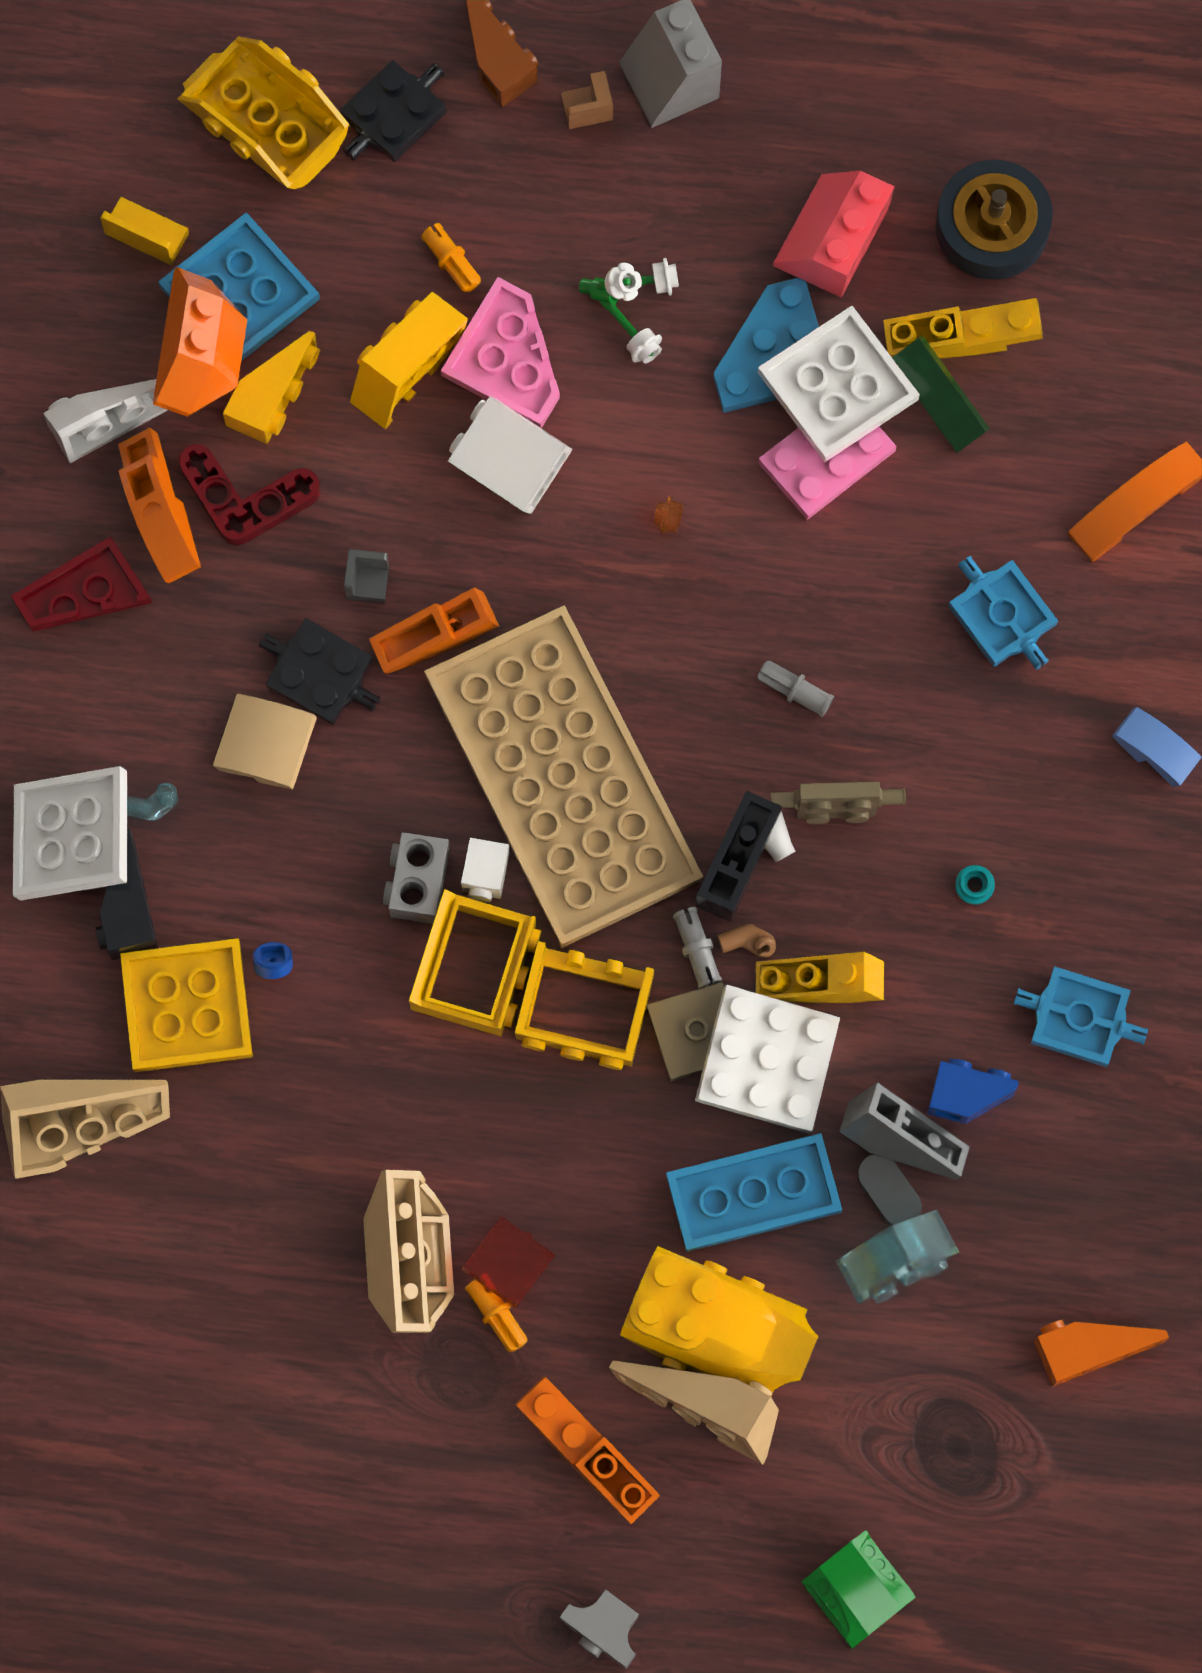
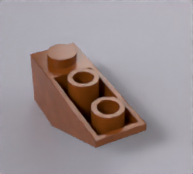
M465 0L479 81L500 107L503 108L538 83V61L527 47L522 49L514 40L516 36L510 25L505 20L499 22L494 16L489 0Z

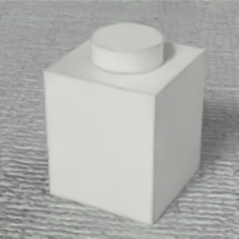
M470 838L461 881L462 892L468 893L470 899L480 902H491L492 898L501 899L510 855L509 844Z

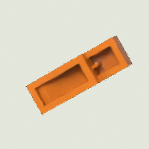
M474 587L442 605L432 604L369 638V641L383 672L389 674L454 649L499 627V624L485 593Z

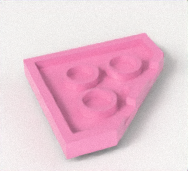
M497 277L441 369V376L485 400L489 396L498 399L542 428L560 399V392L550 364L542 330L536 316L533 299L528 292Z

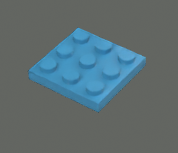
M247 212L177 266L212 280L247 319L241 362L320 300L319 292ZM175 269L158 281L160 289L168 298L170 297Z

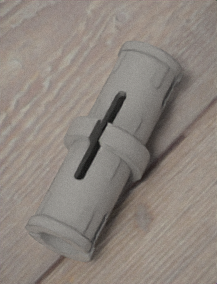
M687 908V913H685L684 909L675 913L673 919L677 924L684 944L682 952L684 958H689L698 988L722 982V977L719 975L711 953V949H713L711 939H706L697 914V908Z

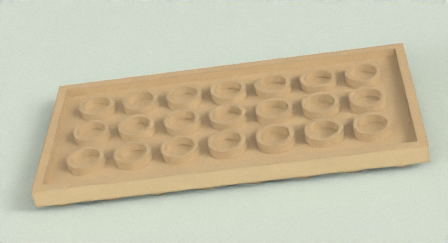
M565 605L424 671L425 677L561 948L703 881L704 876Z

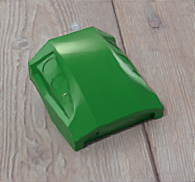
M866 1530L801 1582L851 1649L916 1598Z

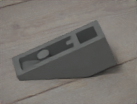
M878 1082L848 1102L839 1131L869 1153L954 1180L962 1176L969 1151L967 1144Z

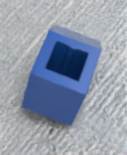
M949 1059L948 1063L941 1061L937 1070L927 1114L967 1124L1013 1097L1019 1081L1010 1079V1073L998 1069H988L987 1073L972 1069V1064L964 1060Z

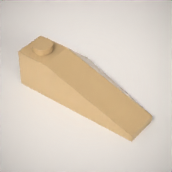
M34 1080L0 1086L2 1118L15 1179L55 1172L66 1167V1161L85 1152L92 1155L100 1151V1145L119 1136L128 1138L170 1118L167 1080Z

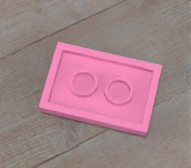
M879 426L824 462L801 430L797 428L762 455L758 460V464L808 520L896 451L897 446Z

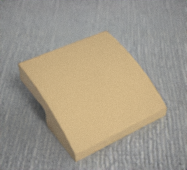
M237 694L213 766L222 772L252 777L262 784L293 789L317 717L314 714L287 705Z

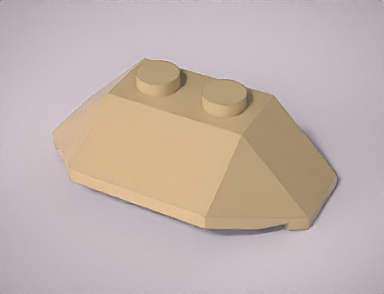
M381 1171L363 1218L368 1298L392 1333L431 1332L436 1325L435 1322L442 1315L454 1296L449 1215L435 1193L425 1183L426 1179L420 1171Z

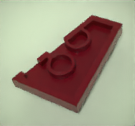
M111 536L11 595L14 604L32 632L152 603L148 593Z

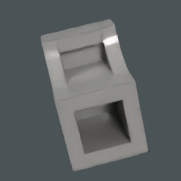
M605 1590L597 1602L589 1607L578 1608L569 1604L560 1616L561 1622L582 1637L578 1644L598 1658L603 1652L626 1670L636 1656V1653L629 1646L628 1632L638 1619L639 1614L609 1591Z

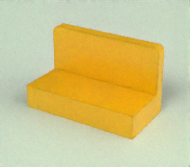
M120 197L111 214L104 211L100 217L106 235L171 266L189 235L187 227L123 197Z

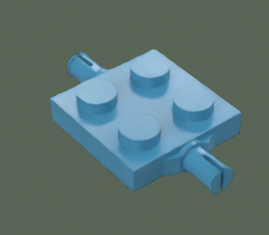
M971 556L967 557L966 560H962L958 567L971 583L965 592L949 602L948 607L991 665L996 667L1010 656L1022 652L1034 666L1035 670L1040 669L1041 665L1043 667L1047 664L1049 659L1045 657L1036 645V642L1041 635L1055 627L1058 620L1014 561H1009L998 570L983 574Z
M1055 966L1049 984L1041 996L1018 988L1014 1000V1005L1036 1011V1027L1030 1044L1106 1068L1109 1065L1113 1048L1121 1037L1144 1045L1148 1033V1028L1145 1029L1126 1023L1125 1008L1131 990Z

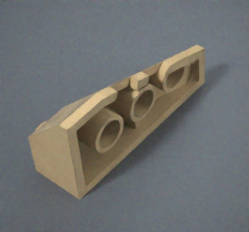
M614 1360L610 1364L609 1368L619 1382L659 1406L666 1407L668 1402L672 1403L673 1411L683 1417L684 1421L694 1427L700 1425L701 1422L705 1423L706 1427L718 1436L717 1440L762 1465L764 1464L779 1412L771 1398L772 1392L765 1386L755 1381H751L747 1385L735 1378Z

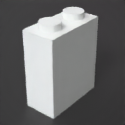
M489 396L486 402L481 400L474 408L470 416L473 422L465 434L461 432L451 444L449 452L452 455L448 462L523 512L531 514L573 449L498 399Z

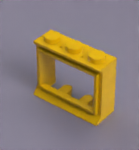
M444 889L409 998L410 1009L502 1037L504 1027L512 1028L516 1017L518 1005L512 1003L516 989L524 990L530 968L524 966L528 952L535 953L540 939L541 930L535 929L536 917H530L462 897ZM457 911L518 928L491 1015L430 998Z
M538 941L515 1030V1037L518 1040H522L521 1046L527 1049L544 1052L547 1046L560 1049L562 1057L572 1060L583 1061L584 1056L600 1059L599 1065L609 1069L622 1070L623 1065L632 1067L654 979V969L646 967V971L643 972L623 967V963L617 960L608 959L607 963L585 958L584 953L575 950H569V953L548 949L545 942ZM544 967L640 990L625 1050L529 1027Z

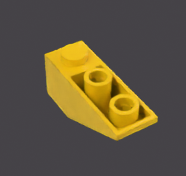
M307 332L239 381L223 412L226 427L265 444H268L272 434L278 435L286 420L284 411L289 401L295 402L302 390L303 381H301V378L306 368L311 370L318 359L320 349L317 348L314 332Z
M866 952L756 962V993L785 1002L857 1003L884 1000V961Z

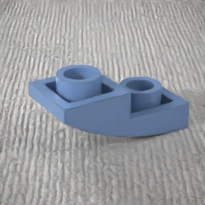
M1138 707L1130 711L1112 735L1138 763L1147 761L1172 787L1180 786L1202 758L1170 728Z

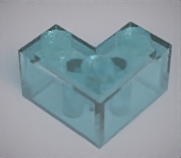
M934 1210L889 1226L836 1260L858 1304L873 1298L879 1304L895 1296L898 1293L896 1286L900 1283L906 1287L925 1276L930 1278L947 1269L949 1266L946 1260L958 1254L959 1250L938 1211Z

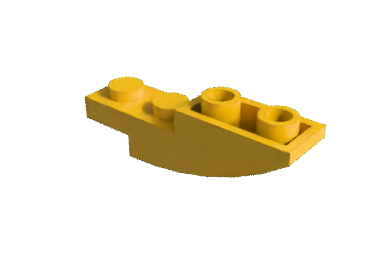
M1037 298L960 311L958 306L883 320L887 352L891 357L922 335L939 358L1007 351V345L1043 339Z

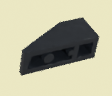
M746 790L697 893L696 907L729 922L732 921L780 815L782 806Z
M127 828V883L107 886L100 911L102 926L95 927L100 950L108 949L112 960L121 958L120 953L158 949L135 840L130 828Z

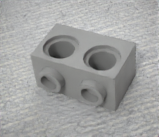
M402 832L400 844L393 843L390 867H396L393 882L386 881L383 905H389L391 918L434 923L443 893L450 852L449 839ZM414 852H425L430 857L429 861L420 867L411 865L408 859ZM416 889L423 894V898L419 903L409 905L402 901V895L407 890Z

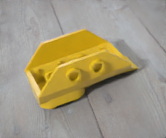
M238 36L223 52L212 53L183 83L185 91L177 98V100L203 120V125L215 137L224 136L231 142V148L241 158L247 160L250 157L273 178L290 189H297L307 185L335 157L346 137L349 123L319 88L317 79L306 69L299 71L291 64L289 57L280 48L274 47L271 49L261 40Z
M657 1246L630 1306L620 1336L663 1359L661 1365L668 1369L681 1371L687 1369L695 1373L735 1378L747 1385L751 1381H755L768 1388L772 1394L775 1389L784 1384L801 1380L818 1339V1335L812 1330L805 1315L808 1309L763 1291L765 1285L755 1279L742 1276L740 1281L726 1275L727 1269L717 1263L705 1260L704 1265Z

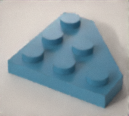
M795 278L767 285L714 371L713 379L723 413L777 400L757 373L758 367L819 327L806 281Z

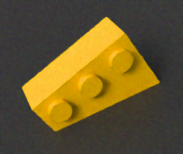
M431 292L422 302L419 300L413 302L406 311L404 319L399 324L395 322L390 324L384 331L381 341L375 347L372 345L367 346L357 360V364L360 366L350 403L382 428L386 429L393 421L391 418L393 409L403 398L406 402H409L416 394L411 388L426 373L431 376L454 350L464 333L468 318L434 292Z

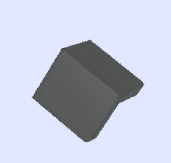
M349 549L344 582L346 600L385 604L390 568L387 553Z

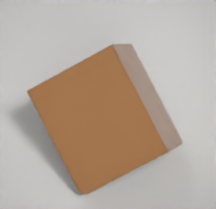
M605 71L591 73L590 86L564 91L561 94L569 129L613 120V102Z

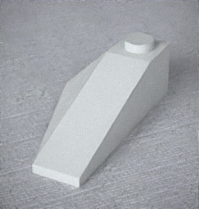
M156 379L78 394L70 399L65 397L51 404L49 410L43 414L50 431L69 463L80 459L168 411L153 405Z

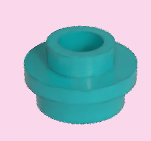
M971 865L959 872L955 881V889L961 900L968 904L979 905L990 899L995 889V881L989 870L979 865ZM971 880H977L981 883L982 889L978 892H973L968 888L967 883Z

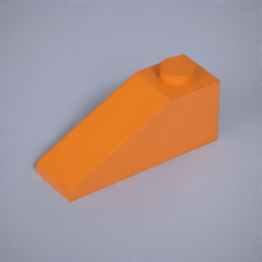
M1058 1320L1040 1328L1042 1335L1035 1339L1034 1344L1053 1387L1163 1344L1169 1339L1166 1330L1084 1322H1073L1065 1325L1063 1320Z

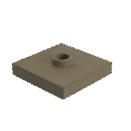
M723 982L647 1004L646 1008L670 1082L702 1073L724 988Z

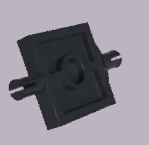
M394 60L388 63L340 109L341 115L355 128L358 134L356 138L343 148L344 153L354 161L370 146L382 151L393 162L400 158L447 113L446 105L432 94L429 89L444 76L442 69L433 63L418 78L415 75L409 74Z
M307 618L304 619L295 636L287 641V643L275 638L268 632L263 636L266 641L261 639L259 647L278 657L276 667L267 680L266 686L332 725L335 724L342 710L352 703L353 700L372 712L376 708L374 703L379 704L380 696L361 687L363 676L373 661V657Z

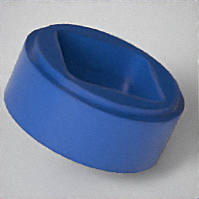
M278 942L260 945L253 952L254 971L257 975L266 979H278L286 976L293 968L291 949L287 945Z

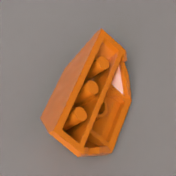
M178 267L173 272L153 405L188 417L237 388L247 319L212 280Z

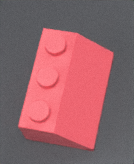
M862 171L821 174L774 260L773 266L842 298L889 210L895 186Z

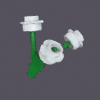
M663 258V262L652 264L654 275L641 277L637 271H634V267L631 264L620 263L618 267L610 269L605 279L596 277L594 280L583 278L579 284L580 293L588 294L593 300L600 301V304L614 316L631 336L632 339L627 344L626 349L632 354L633 362L643 361V363H649L655 359L662 350L658 345L661 343L662 337L660 334L655 335L650 328L638 332L616 307V303L621 298L624 301L633 300L638 295L637 289L641 285L653 283L656 285L657 294L668 292L669 296H671L672 288L679 287L676 264L668 265L667 258Z

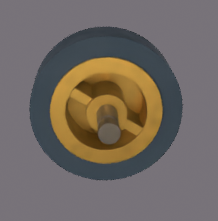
M1004 160L979 161L957 172L942 191L935 223L937 239L946 257L963 272L983 279L1009 278L1027 270L1042 254L1052 225V204L1042 182L1026 168Z

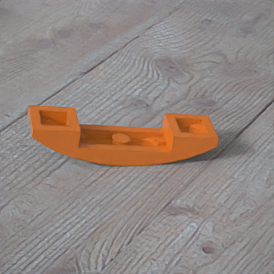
M1188 442L1179 445L1151 463L1109 495L1070 529L1068 535L1093 563L1118 544L1127 532L1177 494L1182 495L1202 479V459Z

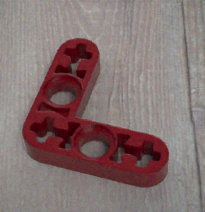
M201 444L187 446L179 458L184 478L221 537L231 545H242L311 506L320 496V483L317 475L307 468H299L241 500L216 458L207 447ZM196 456L199 460L205 459L203 464L209 477L204 481L196 467L189 469L192 457ZM301 480L304 484L311 482L309 485L310 493L304 495L303 492L297 491L290 495L292 504L287 506L285 497L280 490L285 489L288 496L296 491L297 481ZM213 486L224 487L228 492L226 499L219 504H213L206 499L207 491ZM266 498H274L280 502V509L275 515L266 516L259 511L261 501ZM252 508L255 519L259 522L258 524L254 525L251 518L242 524L244 531L241 533H237L234 529L227 531L230 529V520L235 518L238 523L243 522L249 518L247 509Z

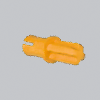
M440 223L433 225L436 230L435 232L431 226L422 233L421 239L439 260V268L447 270L462 291H473L481 283V279L464 257L465 250L461 246L455 245Z
M486 1274L480 1276V1281L476 1278L465 1287L466 1292L469 1293L483 1314V1323L490 1324L508 1352H514L527 1343L526 1335L509 1311L511 1308L510 1303H504Z

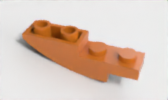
M148 428L118 444L124 466L118 472L130 509L145 545L162 578L169 584L200 568L201 565L184 504L175 497L158 433Z
M543 1376L514 1404L541 1432L540 1434L629 1524H632L660 1496L547 1377Z

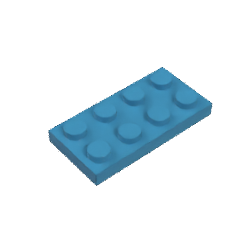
M821 1133L666 1172L686 1252L842 1213L840 1199Z

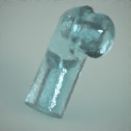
M161 783L158 785L155 793L146 800L127 795V816L149 821L160 819L177 805L178 795L176 787L170 783Z

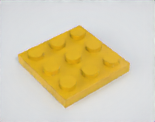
M239 938L120 953L132 1070L134 1072L253 1057Z

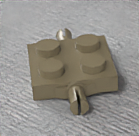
M880 782L800 784L799 789L794 790V792H771L770 801L782 806V808H794L797 810V819H806V822L809 824L828 823L830 818H845V821L849 823H863L869 821V817H875L877 808L882 807V805H905L906 793L905 788L881 789Z

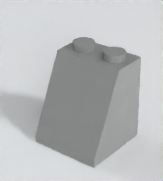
M680 0L655 11L619 62V66L651 128L719 99L722 60L691 0Z

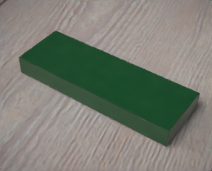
M923 335L892 357L920 394L919 401L956 453L990 430Z

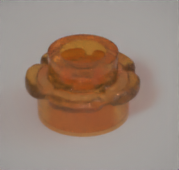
M669 496L665 503H658L654 524L660 526L661 533L665 534L666 531L678 532L683 515V503L673 501L672 496Z

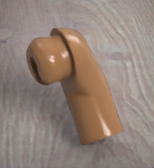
M745 924L716 935L723 954L743 947L757 956L767 958L773 955L776 949L774 937L754 924Z

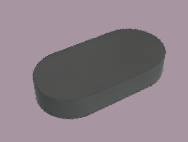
M875 1154L866 1157L858 1170L860 1186L887 1224L899 1229L912 1226L918 1220L922 1209L919 1196L893 1160Z

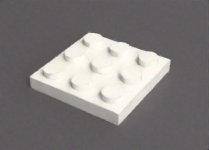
M850 306L759 366L757 372L824 462L918 401L920 396L853 306Z
M117 766L14 785L13 896L21 901L127 883V771L124 768Z
M726 985L723 988L695 1101L807 1134L811 1133L840 1017Z

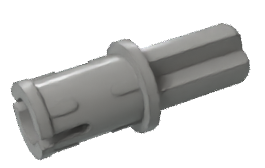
M770 660L764 663L758 673L757 678L760 682L787 696L789 703L794 700L819 714L820 717L825 715L834 699V695L828 694L804 680L805 675L801 674L799 677Z

